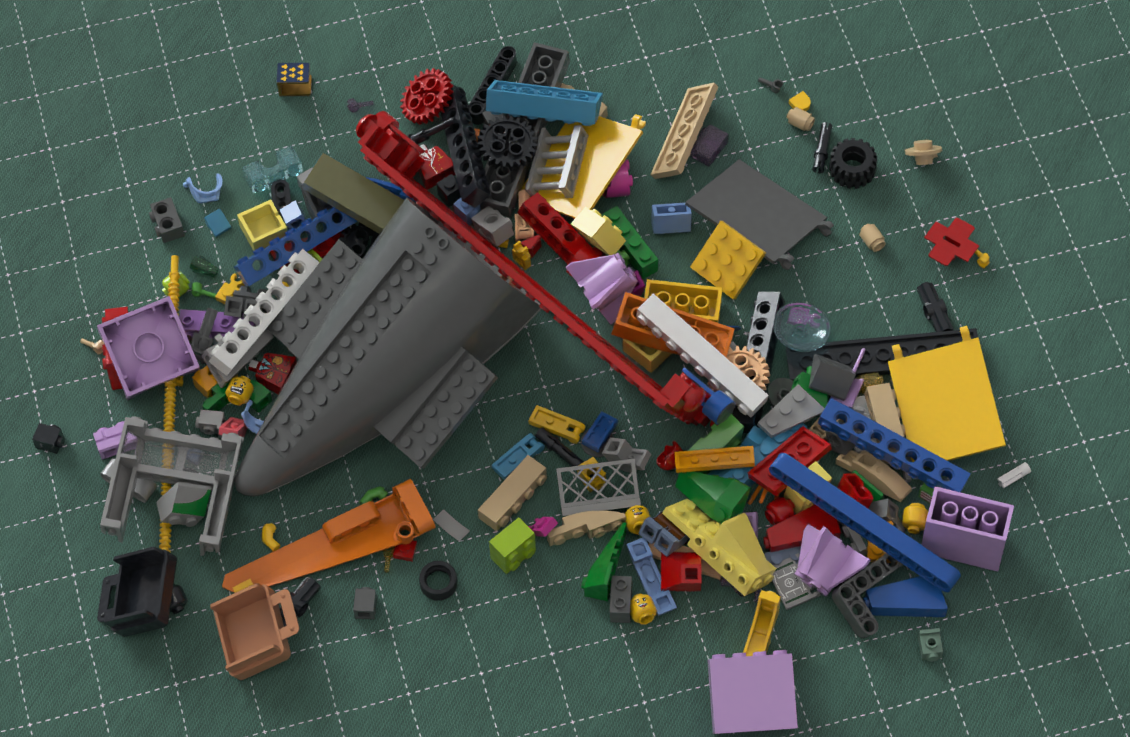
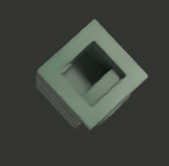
M940 628L919 630L918 642L921 659L932 662L942 658L943 648Z

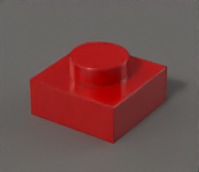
M412 540L409 544L395 546L393 558L413 562L417 541Z

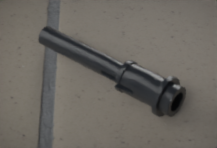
M452 117L428 130L422 129L413 135L409 134L408 137L416 144H420L429 140L430 136L457 124V119Z

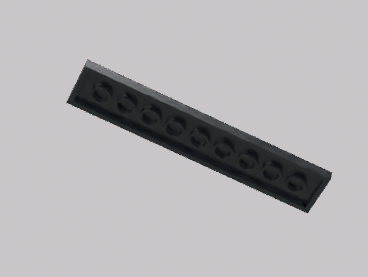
M969 329L971 339L978 338L977 329ZM960 330L786 346L789 379L794 381L801 372L806 373L807 367L812 366L815 354L850 366L853 370L861 349L865 348L855 377L891 374L888 361L895 359L892 350L893 345L899 344L903 357L959 343L963 339Z

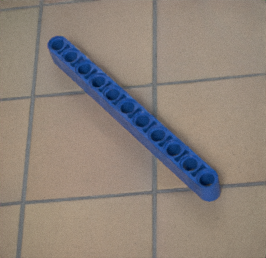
M780 453L769 467L770 473L775 478L940 590L950 592L961 577L960 572L955 567L788 454Z

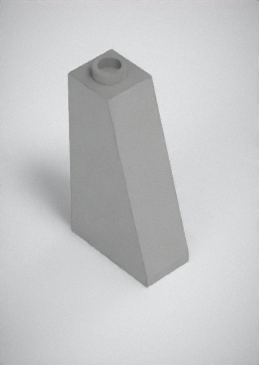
M266 329L227 376L209 362L212 357L211 351L216 345L221 346L224 342L222 341L205 350L202 358L220 388L225 387L232 378L273 339V334ZM238 335L241 340H245L242 335ZM226 348L229 353L233 354L232 349Z

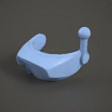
M219 173L216 174V188L209 192L196 189L190 177L183 183V187H189L197 203L218 201L223 182L222 176Z
M249 400L241 416L246 427L257 434L264 421L256 419L248 412L253 404Z

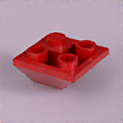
M661 552V591H701V557L696 552H673L669 556H665Z

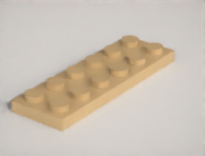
M715 83L687 89L651 172V176L654 179L679 175L683 172L705 117L709 112L711 103L715 98L718 89Z

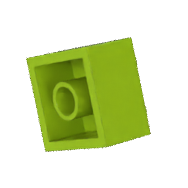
M518 517L489 541L491 559L505 574L515 571L523 560L529 559L534 555L536 551L535 533Z

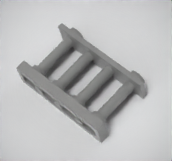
M581 125L574 126L573 133L565 136H551L546 128L541 129L536 155L525 186L526 191L531 197L539 192V190L560 189L566 198H573L589 136ZM570 143L567 151L549 152L551 144ZM566 158L563 166L545 167L547 159ZM562 174L559 182L541 183L543 175Z

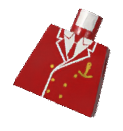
M420 145L425 152L419 156L426 162L418 172L427 190L436 186L439 181L451 174L455 176L452 159L438 146L428 149L426 145Z

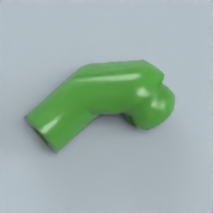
M381 486L370 489L361 498L359 504L362 505L372 501L376 497L381 500L387 497L388 492Z

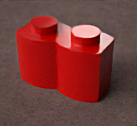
M855 473L843 474L837 488L869 509L873 496L864 487L861 478Z

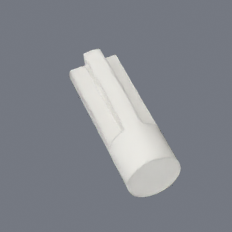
M1024 462L997 478L999 486L1005 488L1031 472L1029 465Z

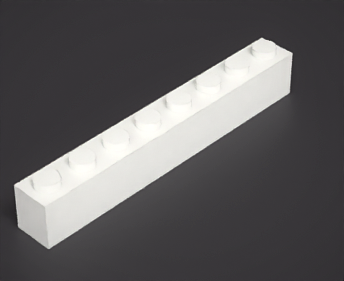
M654 293L637 309L636 316L638 321L642 325H647L651 328L652 333L657 338L661 337L670 350L678 352L680 358L685 363H690L697 374L705 376L713 388L722 390L733 399L741 413L752 417L767 402V393Z

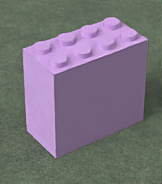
M935 487L926 519L922 546L940 558L998 572L1014 505Z
M787 650L773 651V655H766V651L754 652L753 656H746V653H733L731 658H725V654L712 655V659L708 660L713 734L798 728L792 653L787 654Z

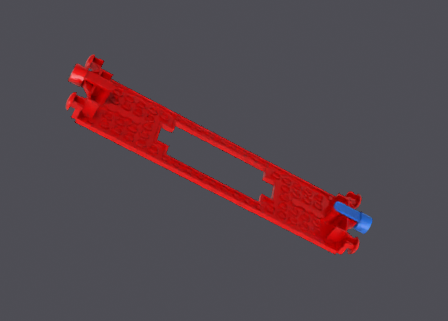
M381 111L376 115L368 114L358 122L356 134L361 138L358 143L363 146L360 151L365 154L363 158L367 162L374 165L393 184L400 187L405 194L417 201L418 205L430 212L431 216L443 223V226L456 234L462 242L466 244L468 241L472 244L470 248L478 255L480 253L485 255L484 260L492 267L494 264L498 266V272L505 278L510 276L513 279L511 283L520 290L523 287L527 291L525 295L533 301L537 299L541 303L539 307L545 312L549 313L551 311L555 314L553 318L561 325L563 323L569 326L567 330L571 334L582 340L581 342L595 351L596 355L608 362L628 382L639 388L638 390L652 399L653 403L659 408L674 415L688 425L692 423L697 426L700 423L704 427L710 420V427L714 424L718 426L731 415L736 405L735 401L722 390L714 392L685 367L682 369L683 372L680 376L675 373L664 388L661 387L418 183L413 177L426 162L419 156L425 150L399 129V122L389 113Z

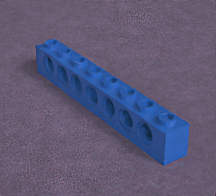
M334 207L328 211L323 209L317 213L318 217L313 220L308 218L301 222L302 226L298 229L293 227L286 231V236L283 238L276 237L269 242L270 245L266 248H263V246L253 251L254 255L251 257H242L237 261L238 264L234 268L243 284L250 286L289 263L288 260L295 252L299 254L302 249L306 252L354 224L357 220ZM334 213H337L339 215V221L337 223H334L332 220V215ZM319 222L324 227L322 232H318L316 229V225ZM303 231L308 235V239L305 242L300 238ZM287 241L292 244V249L289 252L284 248ZM272 250L276 253L274 261H271L268 257L269 252ZM255 260L260 262V268L257 271L252 267Z
M832 398L820 415L818 424L825 431H831L837 434L840 439L854 443L858 449L866 450L872 453L875 458L887 461L893 468L907 472L914 479H920L930 488L939 487L961 493L971 474ZM841 419L845 424H839L836 420ZM854 429H860L862 433L858 434L854 432ZM876 438L880 443H874L871 439ZM888 448H895L897 452H890ZM906 457L913 458L915 462L907 461ZM923 467H930L932 471L927 472ZM941 476L948 477L950 481L942 480Z

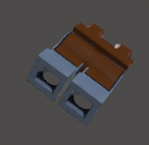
M662 511L653 518H646L638 534L651 544L655 542L654 547L665 556H669L687 544L690 538L664 516ZM647 532H652L654 534L653 536H650L647 534ZM662 544H667L669 546L668 548H665L662 546Z

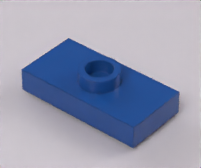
M601 411L582 439V444L599 453L617 426L618 420Z

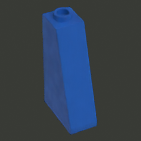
M921 576L867 589L865 597H863L864 603L873 616L945 617L948 609L942 591Z

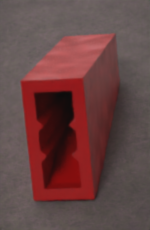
M813 505L766 529V537H763L765 549L769 548V552H775L801 546L803 532L808 524L818 530H821L824 526L835 537L840 538L841 532L838 521L817 505Z

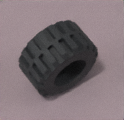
M851 138V140L844 139L843 143L841 141L838 142L837 146L833 147L830 157L829 171H831L830 175L834 177V181L836 183L840 182L842 187L846 185L849 189L851 187L857 189L860 185L864 187L867 182L870 183L875 176L877 154L874 152V147H870L868 142L864 143L863 139L855 140V138ZM855 160L860 162L861 165L849 166L845 162Z

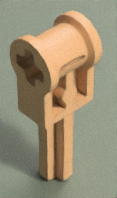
M525 189L518 192L519 209L522 203L530 198ZM515 214V241L534 237V230L519 214Z

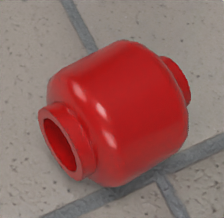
M778 497L766 506L765 516L772 525H776L793 516L795 506L790 499Z

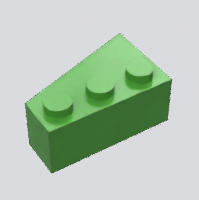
M731 414L718 426L714 424L711 427L712 431L704 438L701 437L688 451L739 447L742 443L744 426ZM712 470L698 471V472H702L703 474H708V473L711 472Z

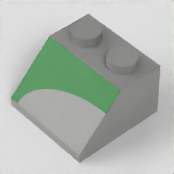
M177 482L156 502L161 522L170 523L171 525L195 526L205 516L211 492L210 486Z

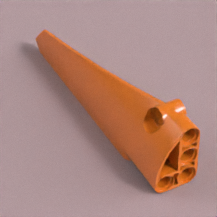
M408 479L392 487L393 493L390 496L375 503L369 501L324 523L322 529L225 574L222 588L234 592L233 587L248 579H251L253 584L259 583L268 587L400 544H409L414 538L435 529L436 526L413 481ZM402 530H408L410 534L407 536H403L400 534V532Z

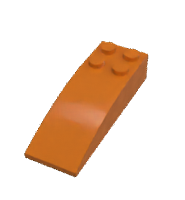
M625 292L611 335L650 348L680 355L675 350H670L661 337L657 338L652 333L651 328L647 325H642L638 321L636 316L637 309L647 299ZM669 307L721 354L727 357L734 328Z

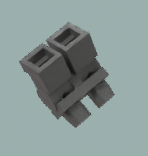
M241 286L239 291H234L233 296H226L224 315L242 317L250 305L255 306L257 304L255 299L262 291L266 293L267 289L260 288L257 293H251L249 287ZM260 308L263 313H267L264 308Z

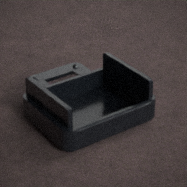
M149 547L114 556L113 561L120 564L119 573L107 576L103 580L97 620L104 622V624L111 627L113 632L122 637L166 627L170 616L177 557L165 549L160 550L157 547ZM117 585L114 607L109 609L112 586Z

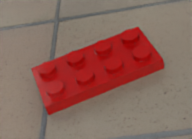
M802 426L748 472V477L777 496L787 488V485L775 478L770 473L769 467L780 453L788 454L808 468L832 449L831 444Z

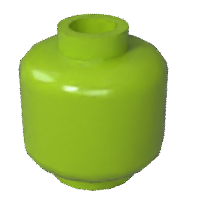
M181 271L179 272L180 278L178 279L180 284L178 287L180 289L178 292L180 296L178 298L189 290L188 284L190 283ZM169 275L162 281L164 286L162 291L167 297L169 293L168 288H170L168 286L170 283Z

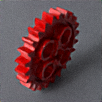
M434 68L431 71L426 69L425 74L421 71L419 77L415 75V80H410V86H405L407 91L402 93L404 98L400 100L403 103L400 108L403 109L402 113L414 124L416 122L419 125L422 122L427 124L428 119L433 122L434 116L439 118V112L444 113V106H449L446 102L452 100L449 96L453 93L451 90L453 84L450 83L452 80L440 69L436 70Z

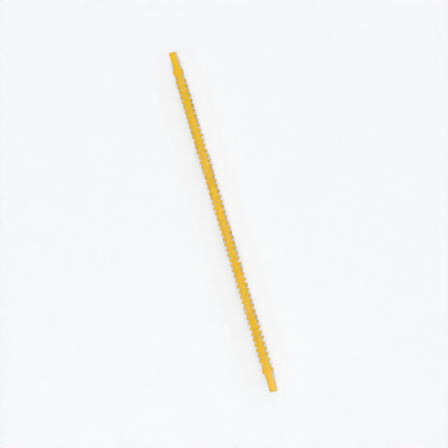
M173 255L171 256V272H169L170 283L168 286L170 288H168V296H170L175 310L178 312L179 308L177 307H179V303L177 302H179L178 297L180 296L178 293L180 291L178 288L180 286L178 283L180 273L178 272L179 256ZM176 378L165 383L167 388L164 389L166 392L164 394L166 397L164 402L166 403L164 404L165 419L163 422L165 424L163 427L165 429L163 431L166 432L175 431L173 429L175 428L173 424L175 419L173 418H175L174 413L176 412L174 409L176 407ZM162 446L164 448L162 451L164 454L162 456L164 459L162 461V464H164L162 468L174 469L172 465L174 464L172 460L174 459L172 455L174 454V450H172L174 448ZM161 482L163 485L161 487V490H163L161 495L163 496L171 489L173 484ZM162 522L160 523L162 528L159 530L161 532L159 535L161 538L159 540L161 543L159 548L171 553L169 550L171 548V540L169 539L171 534L169 533L172 532L170 529L172 525Z

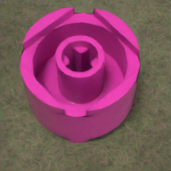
M625 159L602 194L605 198L630 195V186H633L632 175L628 174V159Z

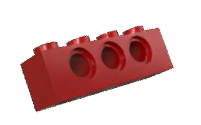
M538 192L523 202L517 212L568 265L575 254L588 244L575 231L572 225Z

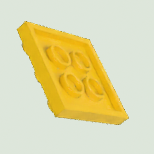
M720 220L690 268L714 286L722 287V292L736 300L766 252L727 223Z

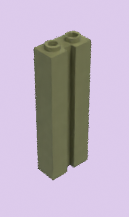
M324 153L303 183V190L379 234L404 202V199Z

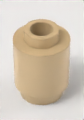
M798 107L790 109L787 114L788 124L803 131H810L815 122L812 114Z
M866 224L861 228L859 236L870 250L877 252L886 245L884 236L875 224Z

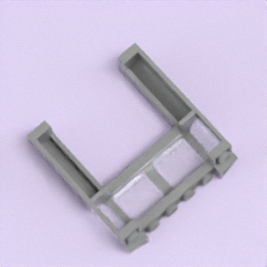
M125 417L100 523L101 532L106 534V531H108L107 534L116 535L118 541L123 542L137 478L174 485L177 482L210 486L212 491L204 532L200 534L199 539L200 556H203L206 551L213 552L215 550L216 553L220 552L244 437L236 433H223L220 440L215 437H210L209 439L202 438L197 434L184 435L178 431L166 432L159 428L149 429L148 421L142 420L140 417Z

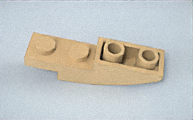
M851 450L846 455L840 454L836 458V465L850 472L856 470L883 494L899 502L912 491V488L898 473L864 450L860 454Z
M587 511L572 514L562 518V526L552 529L547 535L549 545L552 546L561 545L571 538H579L584 533L588 534L589 539L599 538L612 530L617 531L623 522L626 523V516L624 513L615 511Z

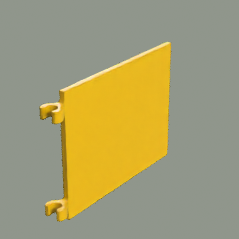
M635 114L632 118L631 126L600 116L597 122L591 126H584L580 122L565 123L557 136L571 135L576 125H581L589 135L573 198H566L560 189L539 190L538 193L556 211L574 219L585 207L592 211L643 134V131L640 129L644 128L646 122L641 120L642 116ZM570 143L551 144L549 152L567 151ZM566 158L547 159L545 167L563 166ZM562 174L543 175L541 183L559 182ZM527 179V181L525 182V184L523 185L522 189H525V190H526V187H525V186H526V183L528 182V179Z
M967 326L960 327L962 342L903 357L899 344L893 345L892 350L895 359L888 361L906 439L947 461L1006 446L979 338L971 339Z

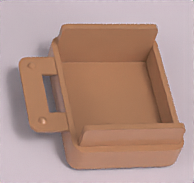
M256 583L210 604V608L214 611L227 664L225 668L231 676L238 680H244L290 658L291 651L287 638L299 632V624L289 590L283 589L275 593L270 587ZM280 603H281V606H282L283 614H284L285 621H286V625H287V626H285V627H284V624H283V621H282V617H281V613H280V609H279V605H278V604H280Z

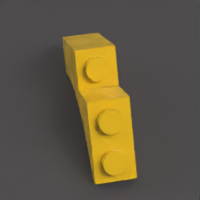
M763 590L760 592L752 626L743 653H746V656H753L754 652L766 651L767 653L771 643V634L780 609L781 596H778L775 592Z

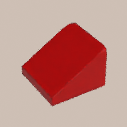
M539 234L521 242L523 248H528L531 258L542 246Z

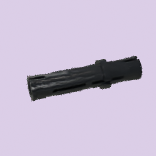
M827 122L821 124L817 150L814 152L815 160L812 170L816 173L819 167L818 174L824 172L825 161L829 155L827 150L833 126L829 123L828 128H826Z
M541 427L536 432L535 437L542 441L549 451H554L570 466H578L585 462L563 445L558 437H554L545 430L544 427Z

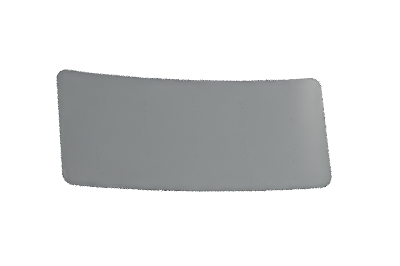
M442 510L433 519L442 529L458 541L470 532V530L461 525L445 510Z

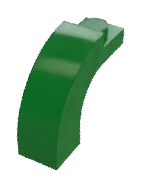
M250 379L254 390L249 400L253 402L251 407L259 413L273 401L271 392L262 384ZM229 383L223 388H220L219 384L211 388L213 396L204 401L202 405L203 410L219 411L230 403L225 394Z

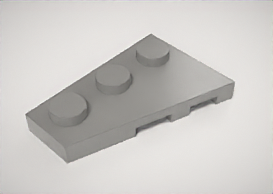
M798 384L757 425L768 436L773 438L798 424L810 421L811 418L818 415L820 416L825 408Z

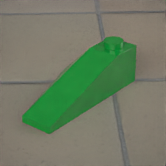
M698 471L679 473L675 485L678 490L710 518L720 524L743 513L751 487L735 478L707 475Z
M623 522L590 568L588 576L583 577L581 588L584 589L585 597L608 602L611 591V579L616 573L627 533V523Z

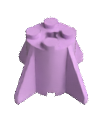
M619 252L613 255L571 262L566 266V269L576 280L579 287L583 286L585 288L584 294L589 300L591 308H598V311L603 314L610 325L613 324L625 292L631 294L638 282L634 271L630 267L626 268L625 261Z
M808 524L803 532L798 568L794 574L802 579L804 584L809 587H816L818 592L827 596L832 588L864 569L871 560L853 550L849 545L845 546L842 540L835 537L826 527L823 526L821 530H818Z

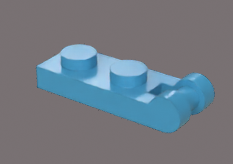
M529 433L492 464V469L505 480L527 455L533 458L544 450L545 445L535 440L536 437Z

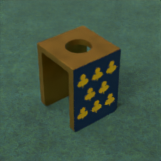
M278 63L277 87L279 96L311 95L312 76L309 75V63Z

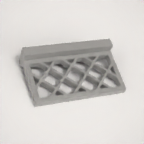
M634 458L556 468L562 516L587 511H604L641 505ZM631 463L632 471L627 477L618 471L622 464ZM611 465H618V467L615 469ZM603 466H609L614 470L608 480L599 474ZM599 467V469H598L597 471H595V470L592 469V468ZM589 468L595 474L589 482H586L579 475L583 469ZM573 470H580L577 474L573 472ZM570 471L575 475L569 485L562 481L561 472ZM616 472L625 479L619 488L609 482ZM596 475L606 481L599 491L590 485ZM577 477L586 484L580 493L570 487ZM627 481L634 485L635 494L626 495L621 491V488ZM607 484L617 490L612 497H606L601 493ZM588 486L597 492L592 500H587L582 496ZM568 489L578 495L573 502L565 503L564 494ZM579 497H581L584 501L577 500L579 499Z

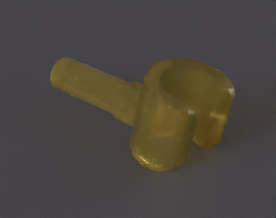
M394 547L389 551L383 550L385 573H389Z

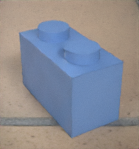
M685 203L652 205L651 224L653 233L691 232V209Z

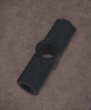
M922 283L917 287V292L923 303L926 319L931 321L935 332L954 330L947 316L945 302L939 298L933 283Z
M306 577L294 592H290L296 617L298 618L306 612L309 602L321 589V586L311 577ZM281 607V608H280V613H281L282 621H283V624H284V627H285V626H287V625H286L285 617H284L283 610H282V607Z

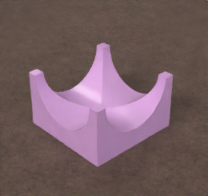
M170 296L97 325V330L109 353L127 400L167 381L192 374L200 368Z

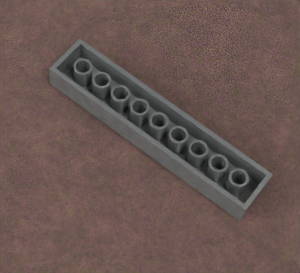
M534 42L518 83L560 88L570 64L569 52ZM506 114V115H505L506 120H507V119L509 120V118H510L509 114ZM519 116L520 123L527 121L526 127L532 126V131L536 132L535 137L537 138L541 133V129L546 127L547 121L545 118L529 119L527 116ZM511 130L507 131L504 156L508 155ZM488 159L485 175L491 195L480 204V210L489 206L493 210H498L501 215L511 218L518 200V192L523 187L532 161H527L526 166L520 164L519 170L513 166L512 171H510L509 167H506L503 171L502 166L495 169L494 163L489 166Z

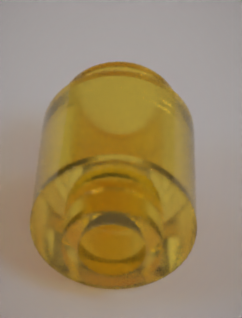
M878 372L859 375L858 378H855L864 379L859 391L862 394L865 393L867 386L884 384L883 376H879Z

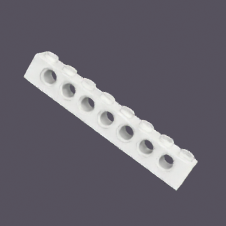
M304 249L299 254L295 252L288 260L290 262L289 266L286 267L284 265L277 273L279 275L278 279L275 280L273 278L266 286L268 291L266 293L262 291L255 299L257 304L248 307L244 312L246 317L243 320L239 318L233 325L235 330L232 333L228 331L222 338L224 343L221 346L216 345L211 351L212 357L209 362L226 376L320 263ZM293 269H297L300 274L296 273ZM282 282H286L289 287L284 286ZM271 295H275L278 300L273 299ZM260 308H264L267 313H263ZM249 321L254 322L256 327L251 326ZM238 335H242L245 340H241ZM226 348L232 349L233 354L229 353Z

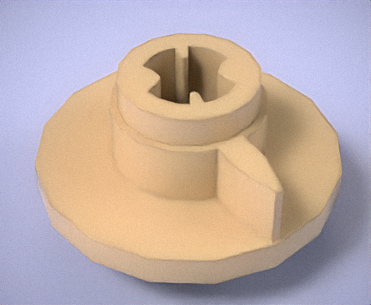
M919 140L914 142V147L906 149L905 154L915 156L917 165H928L933 163L935 157H938L937 153L942 152V147L932 145V140Z

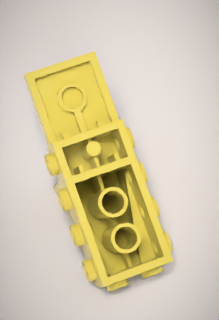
M689 499L682 500L664 509L662 514L690 538L687 545L744 596L768 585L773 580V573L777 568L766 560L745 513L720 524L715 520H711L706 513H703Z

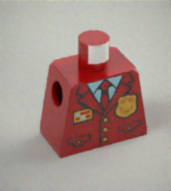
M266 353L261 362L252 360L249 364V370L256 372L255 376L258 383L279 395L297 361L296 357Z

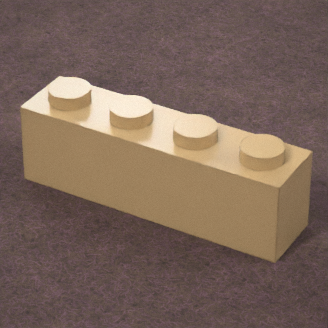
M890 383L867 386L864 395L871 420L904 437L905 428L903 424H900V409L895 405L896 394L894 389H891ZM888 448L890 452H897L895 448ZM882 460V462H884L885 464H890L887 461Z
M527 455L478 509L479 519L495 531L505 527L513 513L516 514L521 509L522 503L533 496L534 490L544 484L547 479L546 467Z

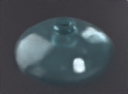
M792 302L784 305L777 311L773 321L776 337L786 347L795 351L810 352L817 350L827 342L830 335V322L825 313L818 307L805 302Z

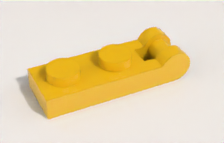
M536 405L528 420L530 425L537 428L544 427L548 432L568 439L574 444L579 442V435L586 428L583 423L538 405ZM569 427L574 429L573 432L568 431Z

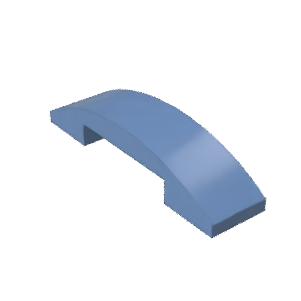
M640 538L626 544L646 595L651 596L655 604L657 615L660 616L677 609L670 591H661V575L653 560V554L646 539Z

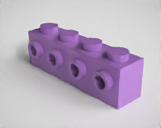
M180 309L179 319L189 341L192 339L194 332L199 333L206 311ZM218 312L209 337L214 339L218 334L224 337L228 331L232 333L235 330L233 325L239 318L244 319V313L242 317L224 315V312ZM249 321L251 326H255L254 322Z

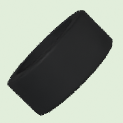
M432 561L426 564L419 574L420 588L429 599L444 600L449 598L457 588V574L454 567L444 561ZM442 571L449 575L450 583L446 588L434 590L428 587L427 577L431 573Z

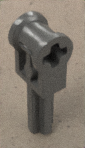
M207 308L199 333L194 332L190 342L193 352L201 354L194 353L196 359L201 361L203 365L205 361L202 355L206 349L211 347L213 338L209 336L218 313L217 310Z

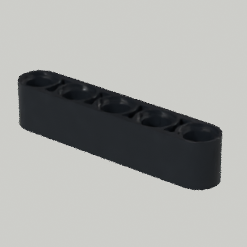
M505 46L500 50L471 100L469 111L473 124L479 125L483 123L482 112L486 111V97L489 86L494 80L508 81L515 69L517 58L516 50L513 47Z

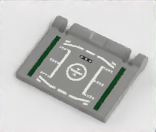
M791 557L783 560L779 565L773 564L777 569L773 573L774 578L772 582L779 596H781L786 610L821 595L818 591L811 594L810 591L816 589V587L807 586L802 582V579L794 574L798 568V563L796 564Z

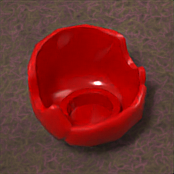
M672 441L673 446L665 445V451L657 457L656 464L659 468L663 470L676 469L675 452L683 451L676 441Z

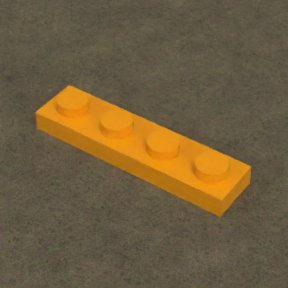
M753 446L675 452L676 473L755 467Z

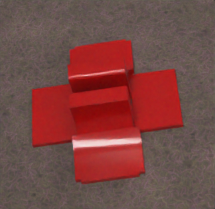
M955 218L948 228L936 221L924 236L926 240L935 244L928 256L944 266H948L956 257L968 263L979 248L978 244L968 239L975 230L974 226L960 218Z

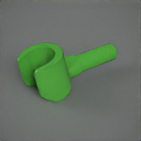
M192 283L193 296L205 295L215 298V293L202 290L201 283Z

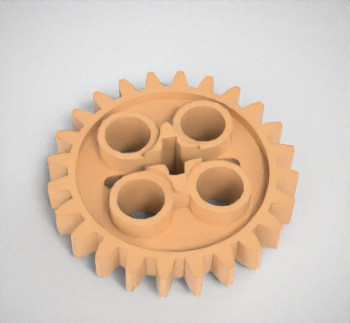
M736 346L735 351L729 347V353L726 358L747 377L755 376L752 381L762 390H766L765 384L769 383L767 377L770 376V372L768 370V363H766L764 357H761L760 352L755 354L754 348H751L748 352L746 346L742 350L739 349V346ZM740 362H746L744 365H738ZM708 382L709 388H711L714 392L719 390L713 388Z

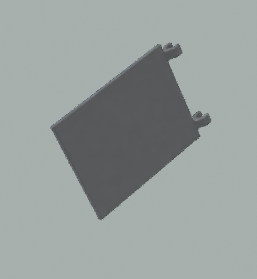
M740 159L685 202L686 206L716 226L720 220L727 223L765 251L764 258L772 264L779 261L785 270H789L793 266L790 263L794 260L792 255H785L816 228H819L821 233L828 237L832 233L830 229L834 226L832 222L826 221L827 217Z

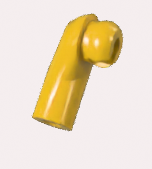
M273 523L265 524L262 528V542L274 552L280 548V544L273 538L276 526Z

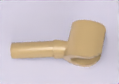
M81 339L80 343L90 346L97 354L103 352L102 345L104 342L102 340L93 343Z

